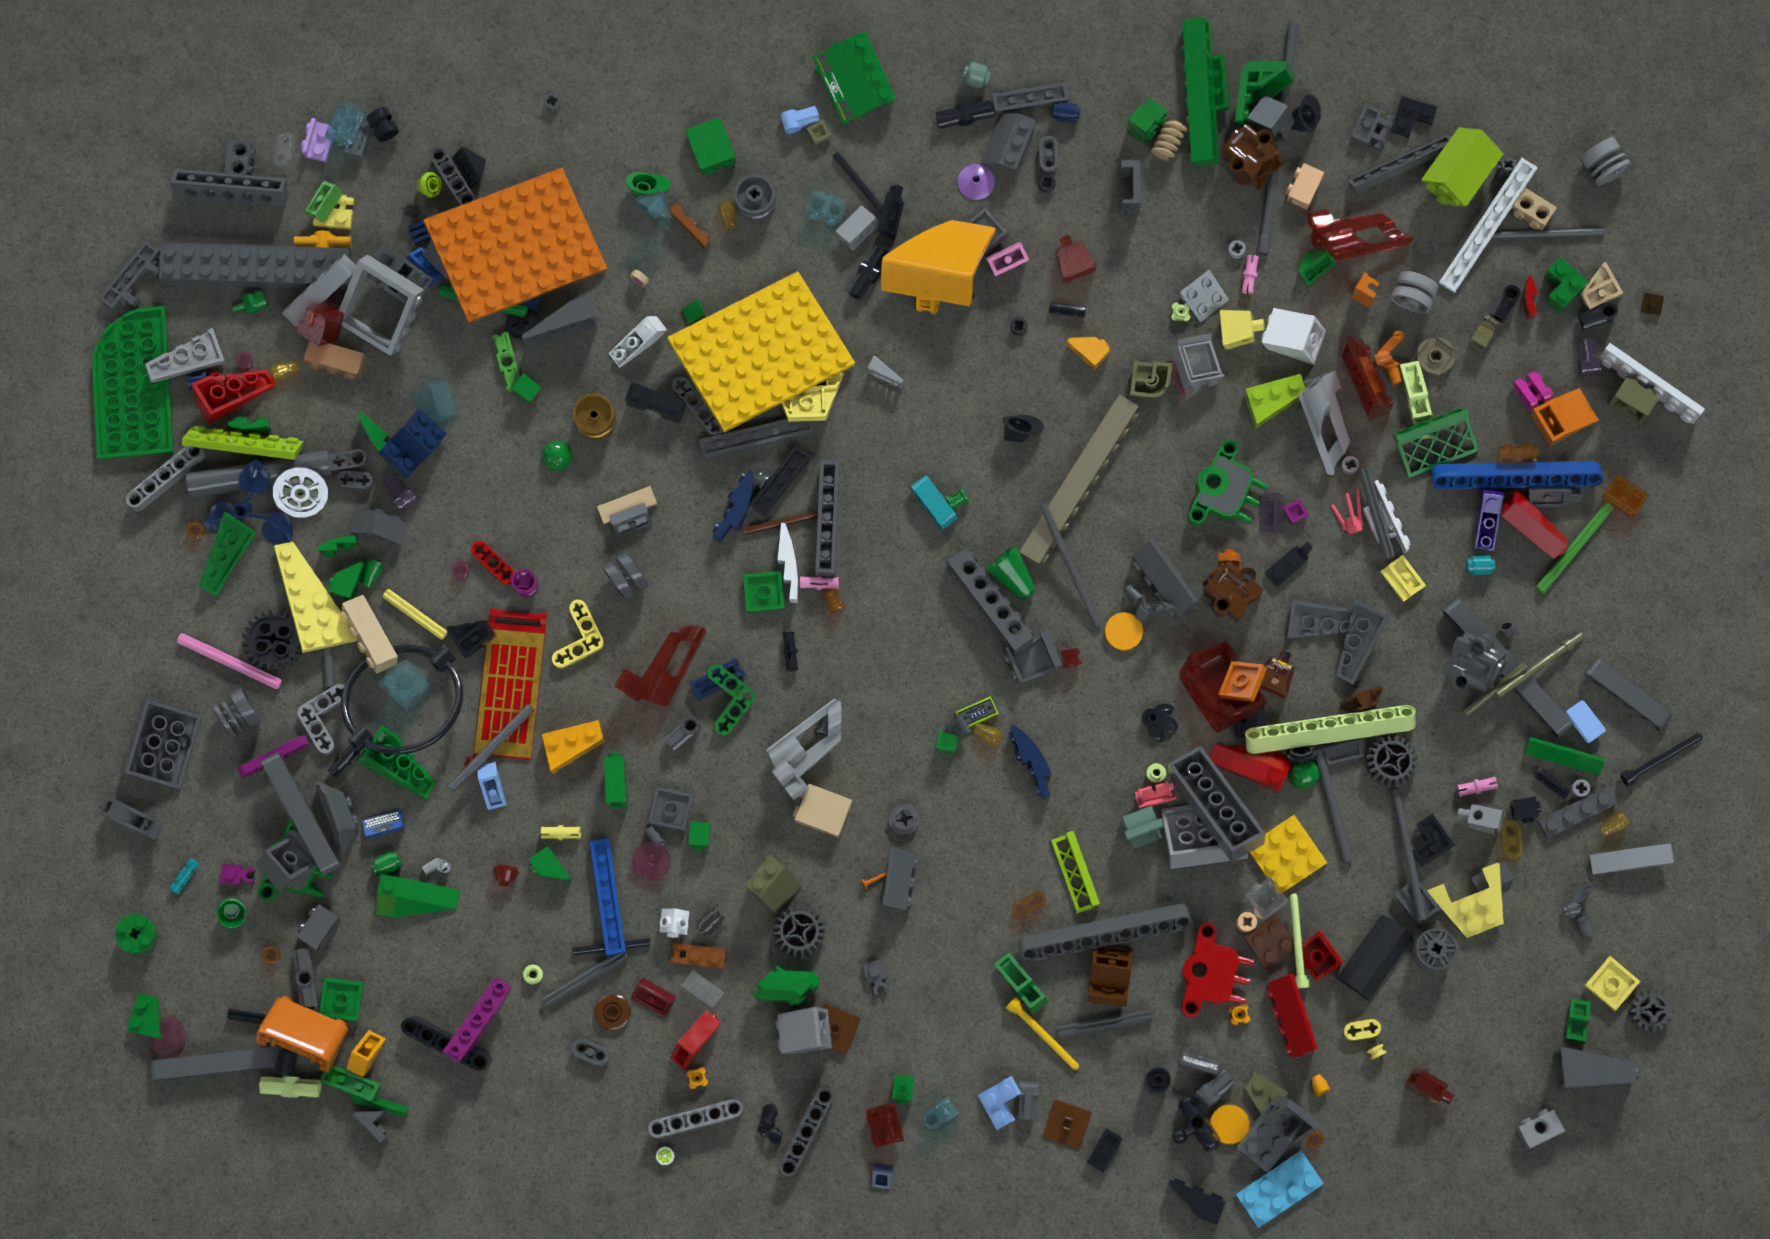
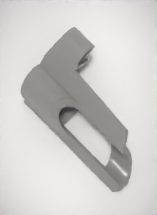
M1335 370L1304 381L1305 389L1298 396L1326 473L1329 475H1334V467L1345 454L1350 443L1335 395V391L1342 388ZM1329 415L1337 439L1327 452L1321 436V428L1324 417Z
M831 700L767 749L774 767L772 772L793 800L809 789L801 776L841 742L842 710L839 700ZM827 715V736L805 751L799 743L803 733Z

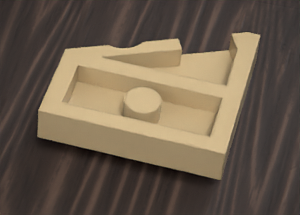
M1606 262L1601 265L1580 294L1588 311L1623 294Z

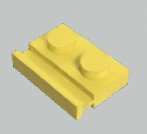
M1403 555L1380 571L1402 602H1405L1426 586Z

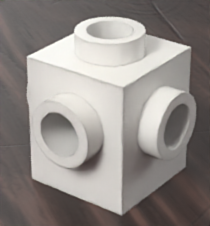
M675 908L662 909L659 932L667 933V937L679 938V935H687L689 911Z

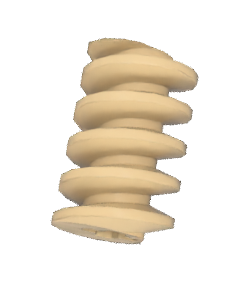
M1167 119L1151 153L1163 161H1169L1168 157L1174 158L1175 154L1171 151H1178L1175 144L1180 145L1181 141L1177 138H1184L1181 131L1187 132V128L1178 121Z

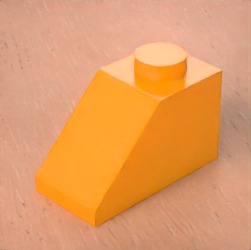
M1097 337L1069 338L1067 340L1066 346L1093 370L1110 354L1109 344L1103 339L1099 340Z
M368 1030L351 1052L346 1069L364 1077L372 1067L386 1038Z

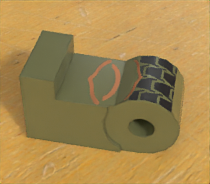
M1486 314L1468 344L1484 352L1500 320Z

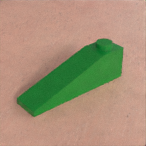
M383 725L380 726L373 736L372 742L390 747L404 746L398 735ZM365 747L356 760L375 774L425 800L436 784L423 766L419 765L414 759L412 753L400 755L384 754Z
M381 874L377 891L376 915L402 918L457 909L460 890Z

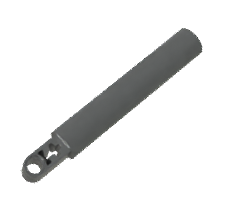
M362 449L332 454L329 453V450L300 454L295 460L276 458L259 462L268 472L270 477L269 486L274 485L281 473L294 467H307L325 477L333 475L335 470L365 465L368 461V455ZM357 452L363 455L361 463L354 461V455ZM338 456H340L341 459L344 458V462L341 463V466L339 465V463H335V460L338 459ZM248 463L187 473L186 482L190 498L241 491L239 476Z

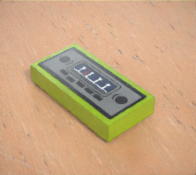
M991 696L955 712L957 717L962 715L968 727H972L999 714Z

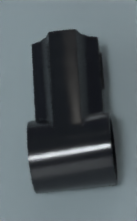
M1508 285L1489 315L1504 323L1521 295L1520 289L1516 285ZM1506 292H1513L1515 294V298H1508Z
M1607 302L1600 307L1578 314L1580 325L1583 330L1603 323H1610L1615 319L1618 309L1614 303ZM1608 309L1613 315L1606 316L1603 310Z

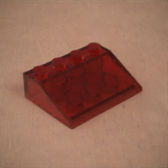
M1352 336L1346 337L1340 354L1368 420L1370 421L1389 414L1392 410L1393 401L1390 396L1386 395L1384 390L1386 385L1384 380L1380 379L1377 374L1379 370L1376 362L1371 360L1370 347L1368 344L1365 345L1362 339Z

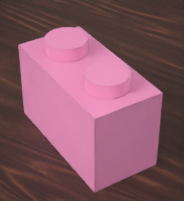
M1020 242L985 258L994 276L1029 260Z

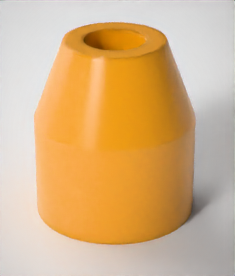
M1320 1074L1311 1078L1312 1089L1316 1096L1330 1091L1327 1081Z

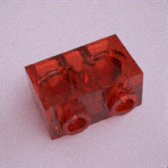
M895 1103L866 1109V1119L870 1126L871 1139L875 1148L886 1147L905 1141Z

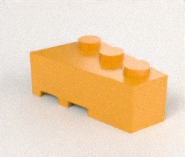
M599 720L542 734L552 774H555L558 770L604 743Z

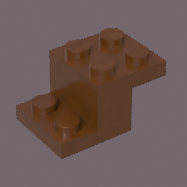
M1109 945L1093 949L1088 1002L1109 1004L1116 1007L1127 1006L1133 948Z

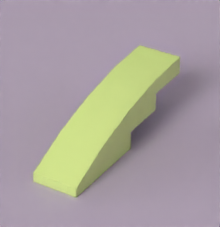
M1419 361L1400 364L1413 426L1432 419V412L1427 398L1428 392ZM1426 435L1421 440L1431 439L1432 437Z

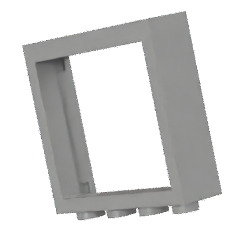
M366 255L357 262L335 322L392 356L397 351L400 352L401 347L405 344L403 342L404 338L411 330L409 326L417 315L415 311L422 302L421 296L424 289L371 256ZM368 273L408 297L392 340H389L351 316Z

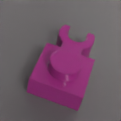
M222 864L220 883L241 885V879L247 883H254L255 880L248 879L247 875L250 872H256V870L247 868L242 871V865Z

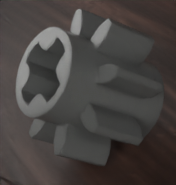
M1509 157L1499 160L1495 172L1499 173V179L1502 178L1507 181L1516 167L1517 160Z

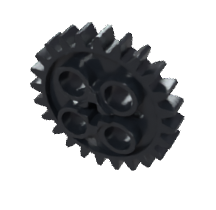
M269 610L267 616L264 612H261V618L255 615V622L248 621L251 627L244 628L248 633L242 634V638L247 640L242 642V646L247 647L243 650L244 654L250 653L247 659H254L252 662L254 666L260 663V670L264 666L267 667L268 672L271 670V667H274L277 672L279 666L285 670V664L292 666V659L298 661L296 654L302 655V651L299 649L301 646L295 624L293 623V617L291 616L287 619V612L280 616L279 610H277L275 615ZM263 627L271 629L267 634H263L260 631ZM284 629L290 631L288 636L285 637L279 634ZM273 638H276L277 641H274V644H271L270 641H272ZM261 645L267 646V650L264 652H258L257 648ZM279 648L286 649V653L283 655H278L276 651Z

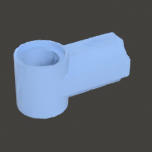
M815 106L799 111L788 110L780 114L786 134L797 132L802 127L813 125L820 121Z

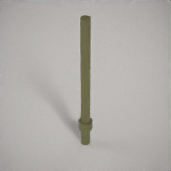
M1578 633L1571 639L1563 641L1557 649L1494 692L1497 699L1501 698L1564 652L1568 653L1571 651L1574 645L1584 639V636Z

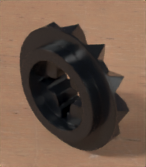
M530 312L527 313L526 317L510 314L506 320V329L515 339L523 340L522 335L536 326L535 318ZM520 318L526 324L523 326L522 332L519 327H516L519 324Z
M1312 746L1288 749L1286 752L1287 761L1293 764H1308V762H1313L1317 758V750Z

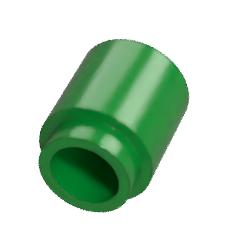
M396 851L393 853L388 852L375 858V863L372 864L376 875H387L402 866Z

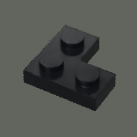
M1401 96L1391 133L1409 137L1414 121L1432 125L1438 106Z
M1433 813L1416 824L1427 840L1412 850L1414 857L1422 868L1455 846Z

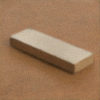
M651 486L599 505L597 508L604 525L611 523L609 516L642 503H645L646 508L658 504Z

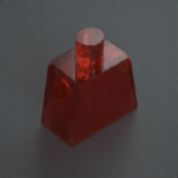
M1070 235L1059 239L1062 248L1057 250L1056 257L1062 283L1096 271L1097 265L1082 241L1073 243Z

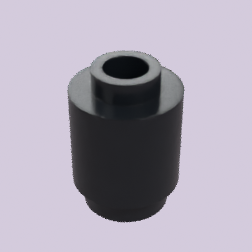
M283 1048V1051L279 1050L275 1065L276 1074L291 1077L292 1072L295 1071L298 1054Z

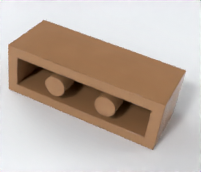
M310 339L303 360L307 367L318 370L322 368L329 374L336 375V373L343 374V377L354 380V378H361L367 357L362 352Z

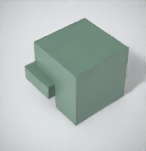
M1152 806L1123 816L1121 819L1125 830L1124 837L1126 842L1129 841L1132 850L1162 838L1159 829H1162L1164 824L1161 818L1157 820Z

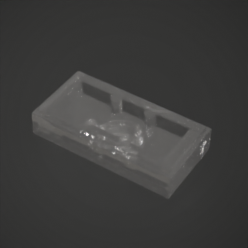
M694 970L691 971L681 985L712 1009L724 995L722 990Z

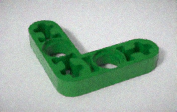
M712 664L707 669V676L734 697L714 723V729L718 734L727 735L753 703L755 693L719 664ZM712 668H720L719 673L723 676L725 673L728 674L723 679L722 684L719 683L721 679L718 676L712 677ZM728 679L736 681V687L732 690L726 688V681ZM743 691L746 693L750 691L751 699L744 700L743 704L746 705L744 708L735 702L736 699L742 700L743 695L741 694ZM732 706L740 708V713L736 717L731 716L729 713V709ZM725 714L734 720L732 724L730 721L726 724L728 728L726 731H719L720 727L718 724L726 721V718L723 717Z

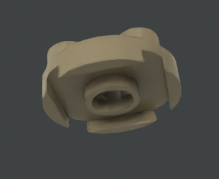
M1439 337L1423 341L1417 350L1416 357L1421 370L1434 376H1440L1448 372L1455 361L1453 346L1447 340ZM1438 352L1440 360H1433L1431 353L1436 354Z

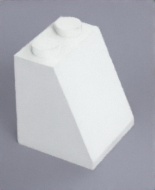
M1273 308L1272 314L1268 317L1266 331L1262 334V344L1268 350L1314 365L1326 330L1315 316Z

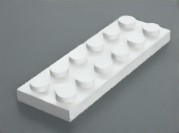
M1609 343L1600 356L1601 363L1607 368L1612 367L1621 378H1633L1645 389L1649 388L1655 391L1656 395L1659 396L1658 400L1665 404L1664 407L1670 412L1675 411L1681 415L1680 418L1684 422L1694 424L1705 410V408L1611 343Z

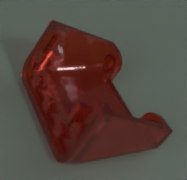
M1227 641L1189 654L1179 672L1182 684L1215 732L1228 729L1262 709L1267 703L1260 691H1258L1254 702L1222 699L1218 695L1231 661L1234 660L1235 656L1234 650Z

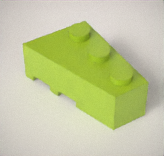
M1301 374L1250 387L1245 390L1244 396L1255 429L1300 400L1298 396L1305 389Z

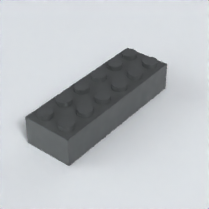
M1202 746L1168 763V776L1231 862L1265 844V832Z

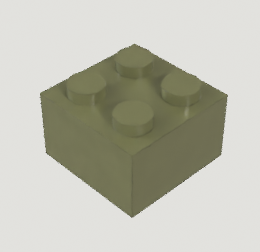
M1626 377L1608 406L1641 425L1658 401L1659 396L1652 389H1645L1640 386L1637 380Z

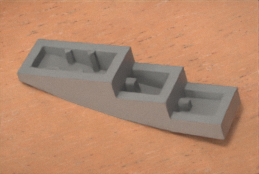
M1671 844L1594 854L1590 855L1593 875L1672 864L1674 863Z

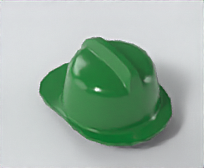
M633 172L626 178V184L631 189V194L639 200H649L656 195L663 194L671 186V182L667 177L658 174Z

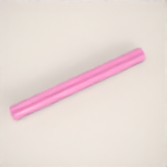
M184 633L178 636L177 643L274 689H278L281 686L282 680Z

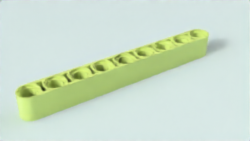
M1402 705L1250 728L1245 732L1246 750L1249 753L1257 754L1410 731L1416 726L1415 708L1410 705Z

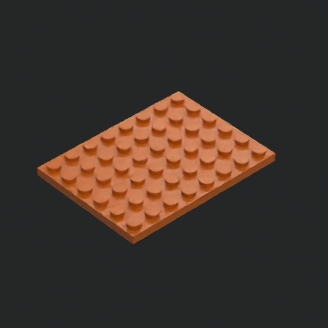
M563 168L426 218L423 221L468 323L607 270V266Z

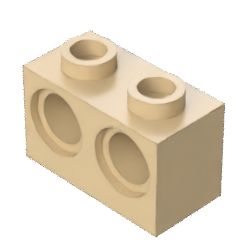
M1524 188L1510 211L1513 212L1516 218L1529 222L1533 229L1543 230L1557 207L1529 189ZM1520 203H1526L1529 208H1522ZM1536 213H1542L1545 218H1538Z

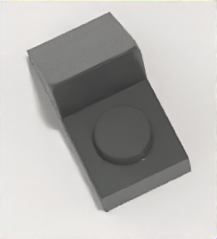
M355 1112L353 1114L380 1143H384L388 1139L385 1135L387 1130L381 1124L375 1125L386 1112Z

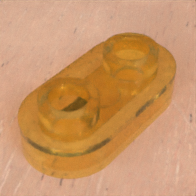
M1509 820L1500 829L1502 849L1506 858L1516 860L1523 854L1521 827L1516 821ZM1507 828H1512L1513 834H1508ZM1514 847L1516 853H1510L1509 848Z

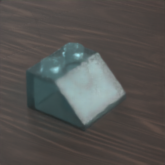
M407 659L391 668L377 683L407 713L434 686Z

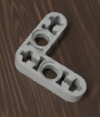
M342 684L331 687L301 705L298 709L299 719L317 749L324 755L331 754L334 751L335 743L320 716L341 704L339 696L333 698L336 701L333 703L328 694L331 693L333 697L337 694L336 690L340 689L343 691L344 685ZM323 698L328 699V706L320 708L318 706L319 700ZM304 709L311 710L309 714L314 721L310 722L306 716L302 717ZM316 724L321 725V732L317 735L312 734L311 728ZM325 733L327 736L323 737L324 740L327 743L331 742V744H329L328 750H326L325 748L321 749L323 743L320 739L316 741V739L321 738Z

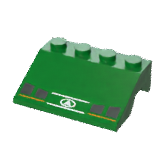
M866 31L849 37L812 57L843 125L861 118L877 108L891 105L896 100Z

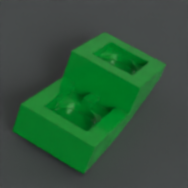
M1571 999L1565 1041L1585 1044L1591 1002Z

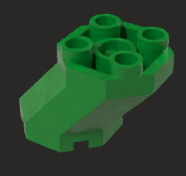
M777 965L775 967L776 972L771 970L756 986L758 989L757 993L753 991L751 995L757 1001L788 1002L793 1008L796 1005L800 1008L807 1000L806 995L810 991L814 993L820 986V977L815 972L786 971Z

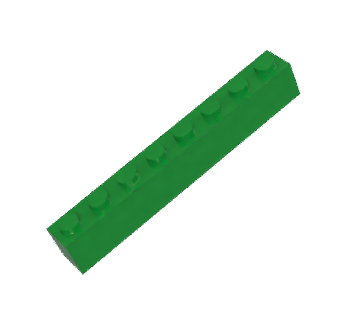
M1202 16L1183 20V27L1181 28V35L1184 38L1182 52L1185 56L1183 69L1186 73L1184 86L1187 91L1185 102L1188 108L1187 124L1190 130L1188 141L1191 146L1189 159L1197 167L1219 164L1210 21Z

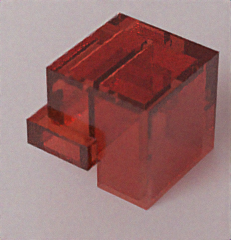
M331 300L307 307L304 321L299 320L296 334L318 346L338 341L345 314L335 309L336 303Z

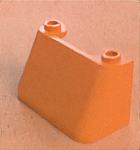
M282 996L275 1000L257 1031L256 1043L266 1046L267 1042H271L273 1047L275 1045L281 1046L311 1059L313 1064L317 1062L321 1065L320 1070L329 1073L349 1029L346 1026L347 1023L343 1020H334L294 1003L289 997Z

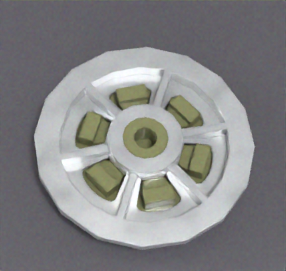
M294 467L285 470L277 477L273 485V498L276 505L284 513L293 517L306 518L315 515L324 507L328 499V487L324 478L316 471L307 467Z

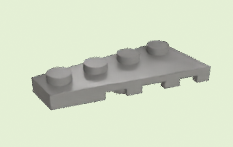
M211 328L203 335L192 338V341L184 345L181 344L175 350L169 353L166 352L146 363L145 368L150 382L155 383L224 364V357L214 330Z

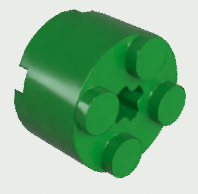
M139 914L128 915L116 925V942L121 949L130 954L145 955L152 951L158 941L159 933L156 925L145 916ZM136 931L140 932V934L137 935V939L134 938Z

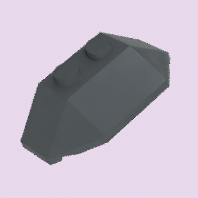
M319 781L315 782L339 854L342 857L347 856L358 833L357 826L360 825L357 815H353L351 811L353 807L350 796L346 797L343 792Z

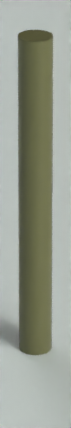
M1523 661L1501 679L1493 689L1490 688L1463 710L1466 715L1470 716L1492 698L1494 692L1528 668L1527 664Z

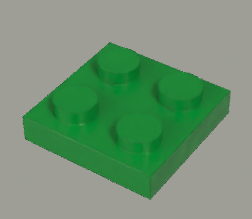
M781 571L743 574L747 613L785 610Z
M324 978L319 1013L332 1019L359 1022L364 982Z

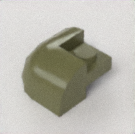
M1134 361L1130 397L1152 399L1163 395L1168 390L1170 384L1172 363Z

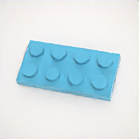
M1299 1151L1237 1193L1236 1196L1257 1228H1259L1324 1183L1303 1152Z

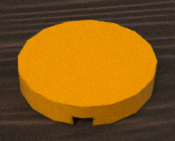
M1117 613L1106 623L1105 637L1113 648L1120 651H1128L1140 643L1143 627L1133 614Z
M1236 1105L1221 1106L1213 1113L1210 1119L1212 1126L1224 1144L1240 1142L1249 1131L1250 1122L1248 1116L1243 1109Z

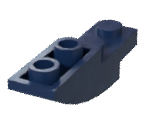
M750 469L747 474L744 472L741 475L738 487L730 491L728 502L732 509L729 507L723 516L725 519L721 524L718 523L713 530L714 540L719 543L723 541L731 528L738 532L747 516L754 487L753 471Z
M1015 725L1011 726V732L1008 735L1011 743L1016 744L1017 750L1014 752L1017 761H1021L1022 765L1030 763L1031 766H1028L1031 778L1035 777L1037 784L1034 787L1037 796L1041 795L1042 800L1049 798L1050 792L1045 778L1051 777V771L1043 754L1022 730Z

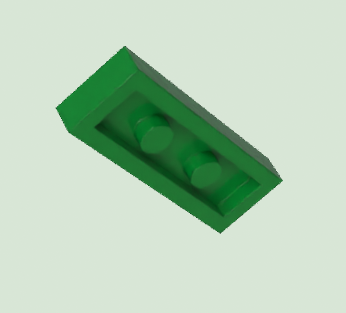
M1224 54L1212 56L1216 112L1230 110L1226 57Z
M332 1065L329 1073L324 1072L320 1079L322 1084L372 1104L382 1088L379 1083Z

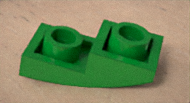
M238 416L228 422L231 430H239L243 433H258L271 430L270 423L267 419L263 418L254 419L250 423L246 417Z
M356 535L338 537L319 545L317 551L323 554V557H334V554H339L340 547L344 550H352L353 547H359V539Z

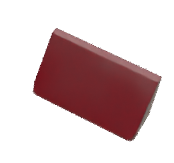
M644 978L638 982L631 999L664 1017L676 998L675 995Z

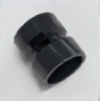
M387 107L378 108L366 117L369 126L374 128L373 133L378 142H386L398 135L399 128L395 121L392 120V115Z
M1161 1067L1150 1069L1144 1079L1146 1089L1155 1095L1164 1093L1171 1083L1169 1072Z

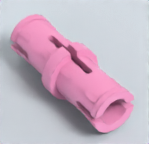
M1247 255L1241 290L1244 294L1247 293L1248 286V294H1253L1254 282L1258 275L1256 269L1259 257L1254 255L1252 263V255Z
M801 576L800 588H817V590H822V588L839 589V577Z
M1496 777L1480 781L1475 779L1470 783L1458 784L1457 790L1466 789L1458 792L1459 797L1473 793L1478 795L1482 791L1498 789L1497 783L1489 785V783L1497 781Z

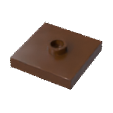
M824 1004L823 1008L828 1009L832 1050L846 1055L861 1018Z

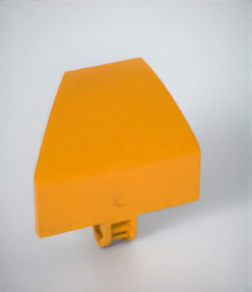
M950 220L916 235L883 257L881 290L916 297V310L919 312L924 310L931 312V314H937L939 301L970 306L973 294V278L995 234L996 228Z

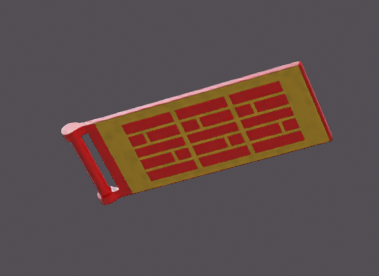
M490 608L489 624L497 637L486 644L474 747L475 755H478L529 704L535 711L490 757L531 760L548 613L534 614ZM496 618L539 621L540 627L495 623Z

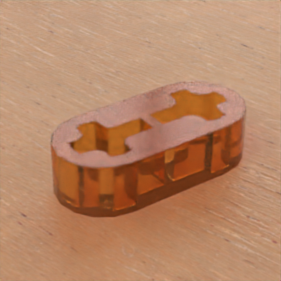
M1035 891L1019 900L1013 906V915L1018 919H1024L1042 909L1047 901L1046 895L1041 891ZM1035 895L1043 897L1041 905L1035 903L1031 906L1030 903L1034 901ZM1028 904L1029 907L1025 909L1024 915L1016 913L1018 905L1024 907Z

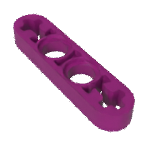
M305 735L299 736L241 765L237 770L241 778L249 777L264 769L261 761L279 752L284 759L308 747L309 742Z

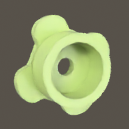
M1174 303L1172 305V319L1174 321H1189L1190 307L1188 304Z

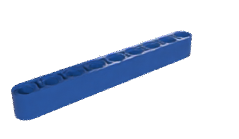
M1594 461L1437 464L1431 469L1433 486L1437 489L1595 487L1603 482L1601 466Z

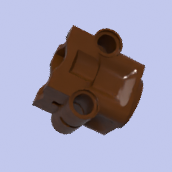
M1248 124L1236 130L1227 139L1221 150L1226 161L1229 163V168L1236 182L1240 185L1250 183L1257 190L1265 184L1270 174L1278 171L1285 164L1280 157L1278 146L1271 132L1264 129L1257 133Z
M1228 560L1226 564L1221 562L1202 584L1205 587L1203 593L1214 602L1212 612L1215 616L1224 617L1228 615L1237 623L1246 612L1247 606L1256 602L1262 595L1264 589L1255 582L1257 575L1253 568L1245 567L1240 570ZM1242 575H1249L1251 581H1245ZM1223 603L1226 609L1219 610L1217 604Z

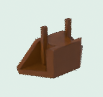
M1383 687L1368 689L1351 696L1339 704L1341 707L1352 712L1369 710L1378 704Z

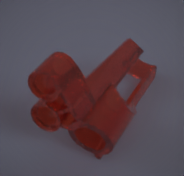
M1327 209L1311 212L1307 215L1308 225L1312 229L1311 242L1314 248L1324 247L1326 252L1335 261L1410 245L1413 241V237L1402 233L1396 227L1395 222L1383 213L1333 220ZM1378 227L1391 241L1370 244L1358 238L1355 233L1356 231Z
M688 625L680 628L678 632H670L643 677L624 669L615 687L637 701L643 699L664 707L669 706L706 635V629L698 625ZM681 641H692L693 643L676 676L667 673L666 667L678 644Z

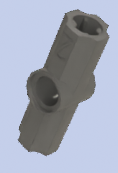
M311 949L293 951L296 970L295 980L298 984L300 1005L308 1009L318 1007L315 985L316 977L313 971ZM309 974L310 981L303 984L301 981L302 976Z

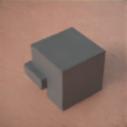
M1265 95L1247 117L1251 127L1254 128L1255 126V129L1258 131L1268 130L1273 138L1287 143L1290 139L1288 131L1295 123L1288 105Z

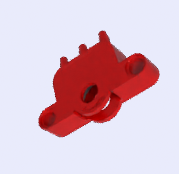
M1204 923L1200 926L1193 955L1185 961L1182 967V975L1187 984L1181 1012L1186 1018H1194L1199 1013L1202 1001L1216 1005H1222L1227 1001L1237 1004H1245L1246 998L1233 995L1232 990L1234 983L1250 984V979L1236 975L1238 964L1253 966L1254 960L1238 956L1237 952L1230 947L1214 944L1216 928L1211 923ZM1202 929H1211L1212 936L1204 937ZM1195 964L1203 965L1206 969L1205 976L1196 977L1192 973V966ZM1193 1004L1196 1012L1193 1014L1187 1013L1185 1006Z

